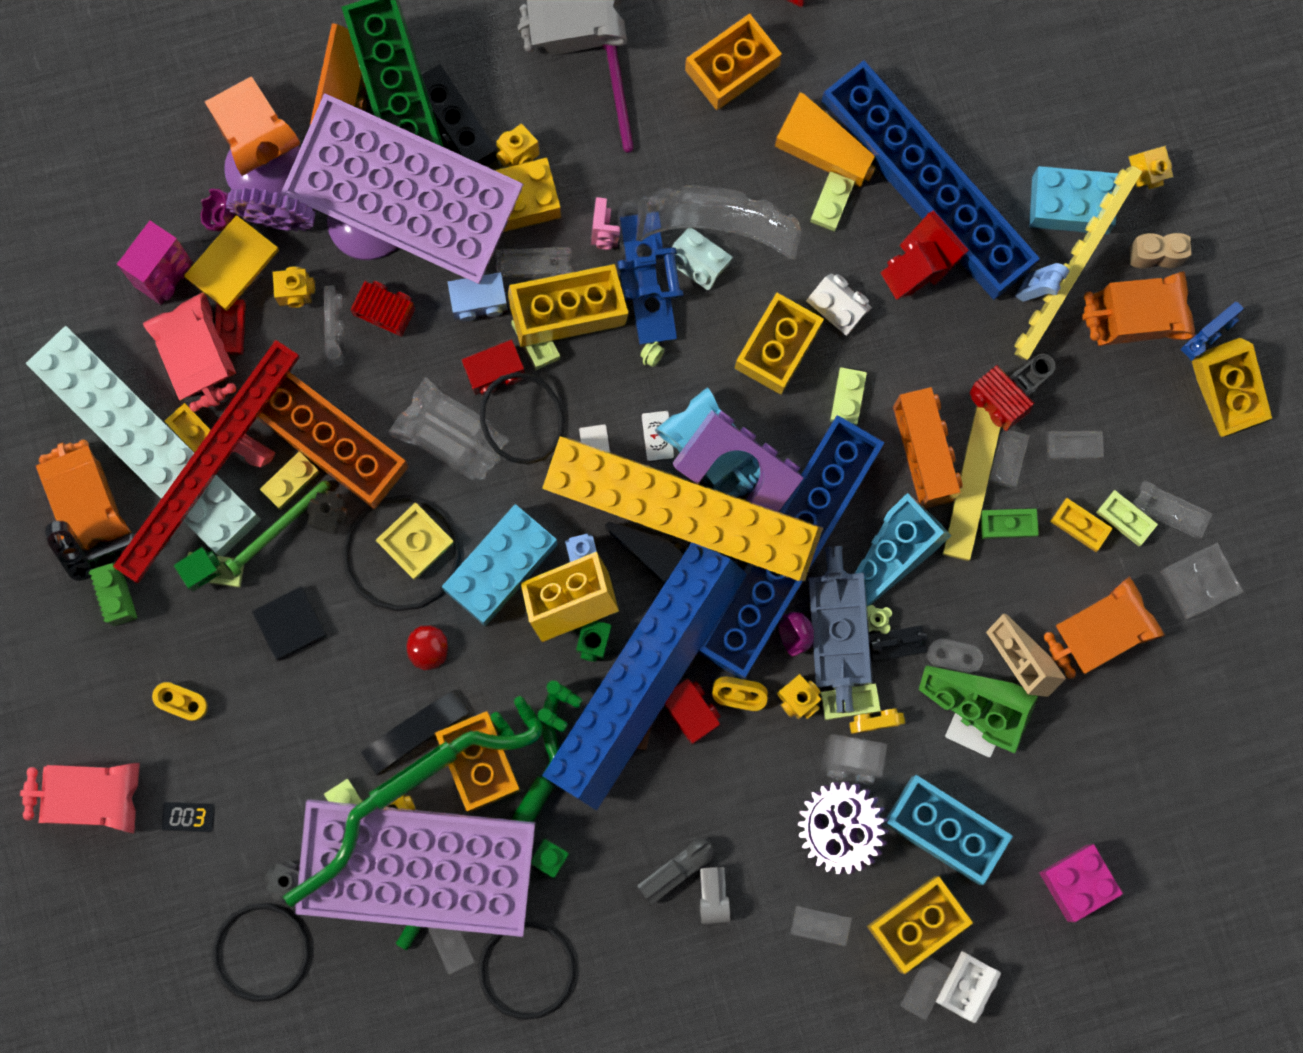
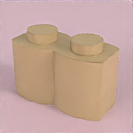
M1173 233L1164 237L1157 234L1140 235L1129 247L1130 265L1136 268H1150L1155 265L1164 268L1181 266L1191 256L1190 236L1182 233Z

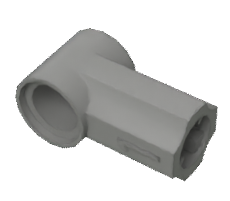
M724 867L701 868V924L730 923L729 898L726 897Z

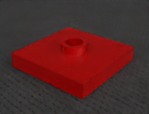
M934 210L928 213L899 245L906 253L905 248L913 242L919 240L923 243L932 240L948 267L931 280L933 285L940 282L969 251Z

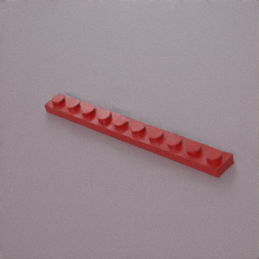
M274 341L113 566L115 569L136 583L140 582L300 358L297 353L279 341Z

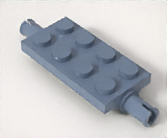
M834 546V549L826 547L827 572L823 576L809 578L811 618L814 629L813 647L816 686L818 688L832 687L835 689L836 713H845V711L852 713L854 712L852 688L855 685L873 684L865 574L846 573L843 569V547Z

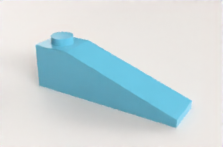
M909 493L888 511L881 529L871 542L872 545L867 555L862 559L855 574H865L867 606L871 605L952 536Z

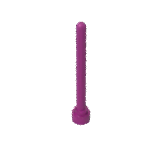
M602 44L603 49L607 52L623 150L630 153L634 147L617 54L618 46Z

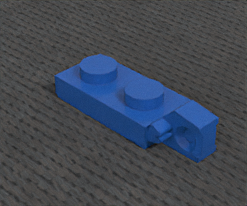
M1234 302L1180 350L1191 361L1200 357L1206 351V343L1211 346L1222 336L1221 330L1225 328L1229 331L1240 321L1237 316L1244 308L1238 302Z

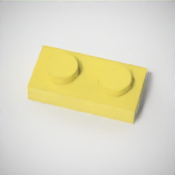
M299 451L260 490L281 510L320 472Z

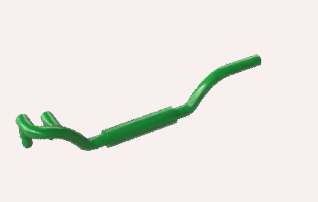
M555 680L547 684L548 694L543 708L538 712V718L543 726L542 736L545 748L550 758L549 764L560 749L555 729L564 732L568 726L566 721L555 714L559 700L564 703L567 702L575 708H579L583 701L579 696L572 693L570 689ZM537 776L511 820L534 822L554 789L553 782L543 776ZM406 925L395 944L407 951L421 927Z
M521 696L514 699V704L524 724L528 727V731L515 735L501 714L494 712L491 714L490 719L499 736L480 731H469L449 744L445 741L369 792L370 797L356 805L349 812L346 818L344 838L334 859L321 871L283 896L289 907H293L330 882L346 867L355 850L360 822L364 817L378 808L381 811L457 760L456 755L472 745L495 750H513L535 743L542 735L543 726L531 706Z

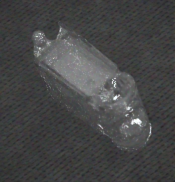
M424 377L414 392L411 406L398 416L388 432L389 435L396 439L416 444L421 449L472 480L475 477L483 480L488 470L493 469L495 464L499 465L501 462V456L494 451L485 439L480 423V415L443 394L427 377ZM485 418L491 438L502 450L508 444V437L497 432L492 427L491 422Z

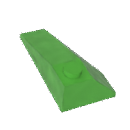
M932 666L925 667L919 687L922 693L945 710L950 709L962 717L961 722L967 727L971 724L982 732V738L987 742L1012 753H1016L1038 698L1036 695H1028L1023 687L1014 683Z

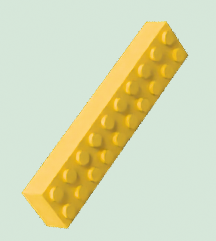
M559 437L542 488L798 581H805L823 530V527L566 437Z

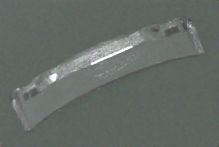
M683 185L682 190H672L665 187L658 189L656 195L649 198L643 196L639 200L636 241H643L652 234L670 229H713L754 239L777 250L788 259L795 260L802 231L796 217L792 214L785 216L775 210L773 203L767 200H751L746 197L744 192L722 187Z

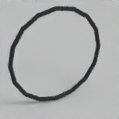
M408 495L383 498L378 506L388 502L407 500L426 505L443 518L453 535L455 551L449 579L457 570L460 549L458 534L447 515L429 501ZM371 506L363 509L348 528L343 546L345 573L356 592L373 605L394 611L418 609L440 597L444 592L442 587L437 593L420 603L395 606L376 601L359 587L350 571L348 547L354 528L366 513L373 510Z

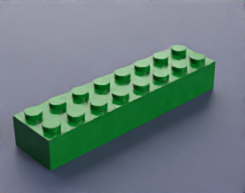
M361 0L342 6L341 8L374 116L444 147L400 1Z

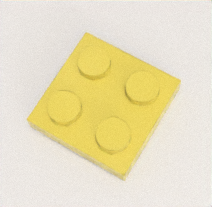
M416 502L376 539V542L414 581L454 543Z

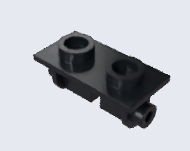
M922 625L891 630L887 634H881L880 632L869 634L873 662L927 653L925 644L927 643L926 632H923Z

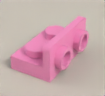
M596 197L591 245H596L599 249L610 250L612 247L618 246L620 227L609 225L611 208H606L607 199Z

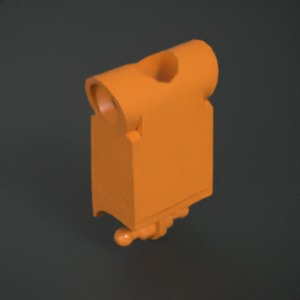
M252 76L205 101L221 133L231 147L234 162L241 176L252 172L300 145L298 137L289 125L283 120L278 119Z
M1184 271L1164 279L1155 278L1109 283L1100 292L1092 293L1088 291L1084 293L1083 298L1086 306L1084 307V314H1082L1083 321H1086L1087 327L1090 328V338L1093 341H1097L1098 346L1154 340L1164 337L1174 340H1190L1196 336L1193 315L1187 304L1189 292Z
M83 439L75 444L71 442L68 444H57V448L52 449L51 453L43 454L39 457L40 464L36 465L55 519L56 521H65L71 526L85 550L93 548L99 542H108L132 533L119 515L101 462L93 456L87 440ZM66 549L63 551V553H73L74 551H76V549Z
M1129 576L1106 598L1056 625L1068 648L1064 649L1061 643H1057L1052 632H1046L1044 640L1050 646L1051 658L1057 663L1058 667L1063 668L1067 678L1073 679L1076 676V671L1070 665L1071 660L1067 655L1069 653L1073 654L1085 674L1137 644L1152 641L1166 635L1155 617L1145 609L1142 595Z

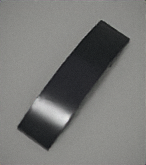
M455 690L394 727L361 753L377 776L398 762L400 758L429 740L436 732L452 726L467 716L469 711Z

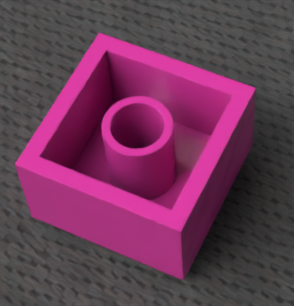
M1094 844L1083 846L1039 872L1067 922H1076L1123 894Z

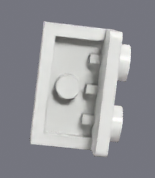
M831 273L825 276L806 302L847 336L872 307L868 304L869 300L862 293H855L848 287L849 283L846 279L838 274L834 275Z
M961 952L936 1002L957 1015L976 1023L984 1011L991 992L997 986L1001 972L987 966L969 954Z

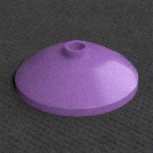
M297 146L244 176L240 175L230 149L225 161V176L229 187L234 191L236 188L241 190L243 188L249 190L255 188L267 190L269 193L278 192L279 195L284 196L281 192L300 148Z
M329 215L327 216V227L332 241L340 251L352 258L376 260L389 255L397 248V246Z

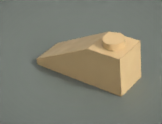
M1003 614L986 632L1028 695L1049 697L1066 679L1054 660L1007 614Z

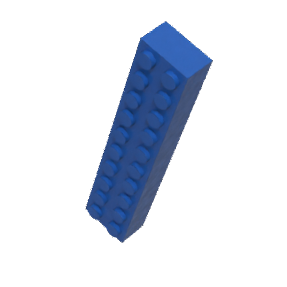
M864 60L823 92L821 105L841 127L875 155L873 164L922 220L928 213L934 210L969 251L959 262L993 300L998 298L1035 267L1040 259L1037 254Z
M838 415L801 474L803 477L802 481L779 511L780 513L823 527L809 569L884 444L883 441ZM748 563L744 570L747 575L697 652V654L743 680L802 581Z
M691 542L542 775L543 777L596 811L598 810L747 575L744 570L731 559L709 548Z

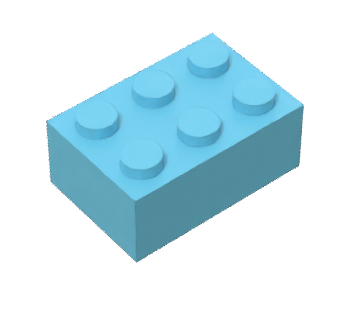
M1038 166L1032 176L1029 227L1088 233L1085 228L1093 216L1098 217L1102 210L1100 203L1108 192L1112 194L1116 187L1114 180L1118 173ZM1116 216L1105 234H1109L1116 225Z

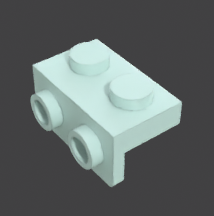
M691 227L672 246L677 251V254H675L676 268L707 290H710L716 278L730 264L733 258Z

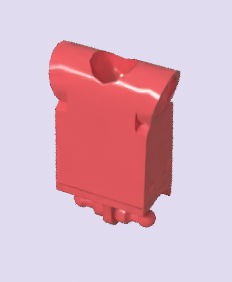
M200 293L186 300L172 312L161 313L143 322L145 329L156 341V346L179 400L191 397L201 391L204 392L200 400L190 403L189 408L191 411L197 412L202 407H216L220 405V401L224 400L226 395L236 391V386L233 383H229L223 388L217 387L214 389L213 386L237 373L228 353L225 352L222 339L217 334L213 323L212 308L205 293Z
M140 763L125 764L111 768L47 765V767L43 768L41 791H38V783L36 782L38 770L35 767H30L26 772L27 781L24 783V788L20 790V796H23L22 804L25 806L23 818L27 821L33 819V807L37 804V797L41 798L39 823L108 826L134 834L136 810L132 797L138 787Z

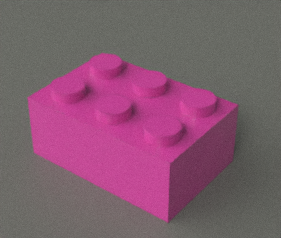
M149 221L117 265L136 289L161 305L164 300L167 301L173 296L176 284L180 279L185 278L184 275L192 267L191 264L193 262L177 238L152 221Z

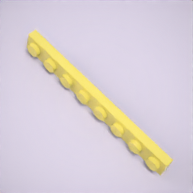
M1131 166L1126 170L1122 169L1114 180L1116 184L1112 194L1108 192L1100 203L1101 212L1098 217L1093 216L1085 228L1088 231L1083 241L1080 239L1077 241L1071 251V254L1074 255L1069 264H1064L1069 269V273L1065 279L1061 280L1059 284L1061 288L1058 294L1044 295L1043 301H1045V304L1040 311L1036 310L1028 322L1031 327L1026 334L1022 333L1014 345L1017 348L1014 353L1016 356L1023 360L1029 359L1141 175L1142 171L1138 168Z

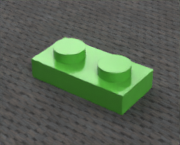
M1037 509L982 510V539L1030 538L1039 536Z

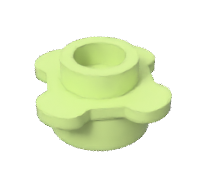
M873 605L867 606L869 632L874 631L887 634L890 631L888 624L889 618L892 616L891 609L888 607L879 609ZM879 617L880 622H876L875 618Z

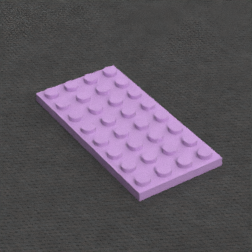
M324 93L281 194L298 199L300 203H306L309 207L480 284L524 184Z
M309 799L306 801L298 885L321 871L334 859L344 838L346 818L349 812L358 804ZM388 807L380 811L378 808L361 820L357 844L346 867L330 882L297 903L295 914L523 937L535 822Z

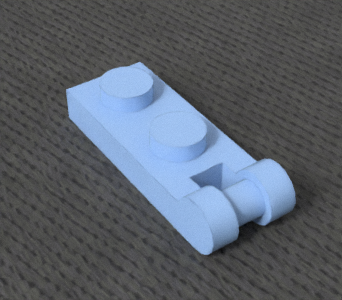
M1055 263L1027 273L1015 297L1024 302L1045 294L1057 295L1061 288L1059 284L1062 279L1067 277L1069 269L1062 264Z

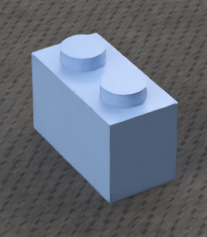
M501 272L484 275L480 284L467 278L448 281L455 320L471 321L476 319V316L487 314L488 317H494L503 314L502 311L508 310Z

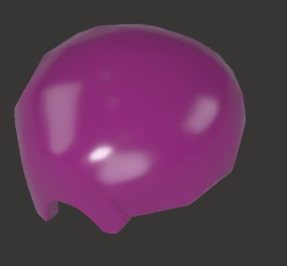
M209 189L211 195L201 200L203 208L200 214L201 223L210 231H223L236 214L230 213V210L226 209L228 193L220 189Z
M790 612L783 615L782 618L785 619L778 623V628L785 649L791 656L807 651L814 641V629L811 621L804 614L798 612Z

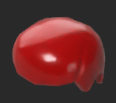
M432 625L415 628L410 633L406 645L409 660L415 667L424 671L434 670L443 664L447 657L448 642L442 630Z

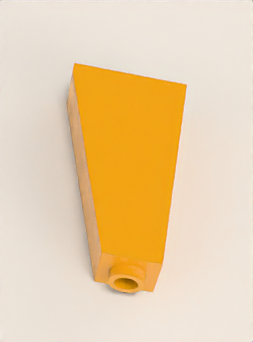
M799 93L777 136L775 147L829 173L833 172L854 180V185L861 187L864 179L870 181L876 166L872 165L875 155L805 94Z

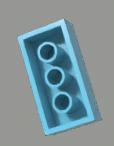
M515 504L443 584L442 588L486 627L521 587V582L526 581L558 545L557 539Z
M917 775L911 777L888 814V821L883 823L978 885H984L1013 837Z

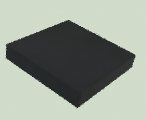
M302 586L252 611L276 661L327 636Z

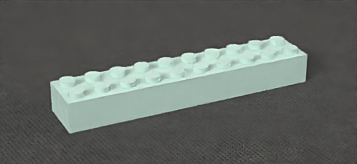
M65 326L26 364L162 499L194 452ZM215 475L183 521L218 556L224 557L261 519Z

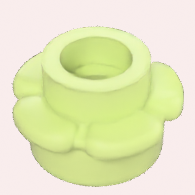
M657 341L653 344L647 343L640 355L643 358V364L655 367L663 356L664 348L660 347Z

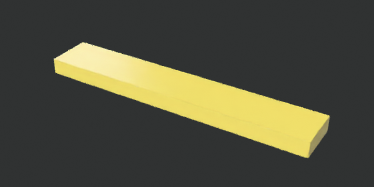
M976 406L960 475L963 488L960 489V494L955 498L948 532L952 536L945 542L942 555L969 561L971 558L1000 432V427L992 422L989 413L984 408Z

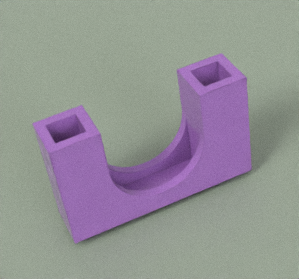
M711 410L674 460L673 465L675 469L698 484L711 465L722 454L734 450L748 452L756 457L760 467V476L757 485L746 501L779 512L803 479L798 472L800 467L788 458L785 462L776 456L778 451L766 442L761 446L754 441L757 436L747 428L743 427L741 430L732 425L735 420L723 411L717 414Z

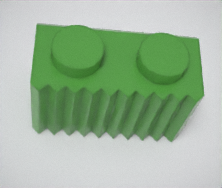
M111 563L90 570L89 574L92 575V584L95 586L94 590L97 591L95 595L98 596L97 600L100 601V611L103 612L102 616L105 617L103 621L115 627L136 620L137 615L125 576L113 567L115 563Z

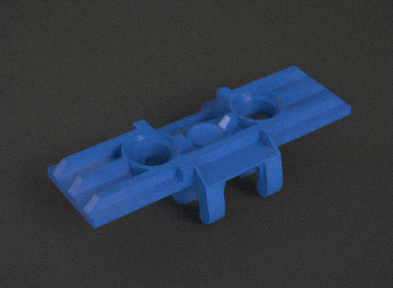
M657 212L620 217L626 258L617 263L625 301H632L639 345L656 341L676 340L671 299L684 296L683 290H680L675 262L676 248L663 249ZM640 245H647L651 249L652 254L649 257H638L636 250ZM664 258L669 287L668 292H661L660 285L657 283L655 270L657 259ZM648 298H656L660 303L659 310L649 312L645 308V301Z

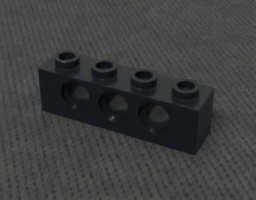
M441 64L423 73L422 77L437 125L443 131L440 135L447 147L453 146L457 154L483 166L498 159L496 147ZM436 96L446 97L441 103L433 101ZM451 117H458L460 119L456 124L447 123V120ZM465 138L474 140L473 144L469 146H464L461 142Z

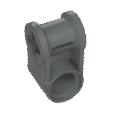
M1039 354L1024 367L1015 371L1009 378L1030 397L1053 374L1055 362L1049 355ZM1035 364H1044L1048 372L1046 374H1039L1035 369Z

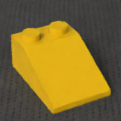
M1240 337L1208 349L1200 357L1192 361L1197 382L1221 437L1272 419L1252 343Z

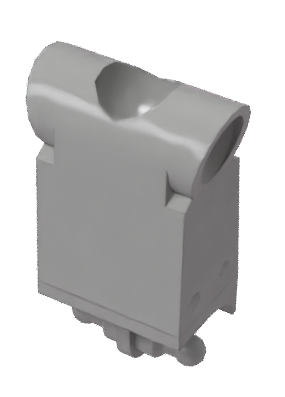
M527 0V4H523L520 7L522 17L518 25V32L521 33V37L525 40L524 49L527 52H531L534 46H541L548 51L550 56L599 47L602 44L611 46L625 45L627 43L625 22L619 15L622 0Z

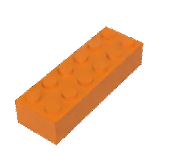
M291 372L288 373L256 418L373 509L379 505L408 469L407 462Z

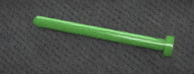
M326 480L321 481L233 560L228 558L223 563L228 571L235 577L241 574L240 568L330 489L331 485Z

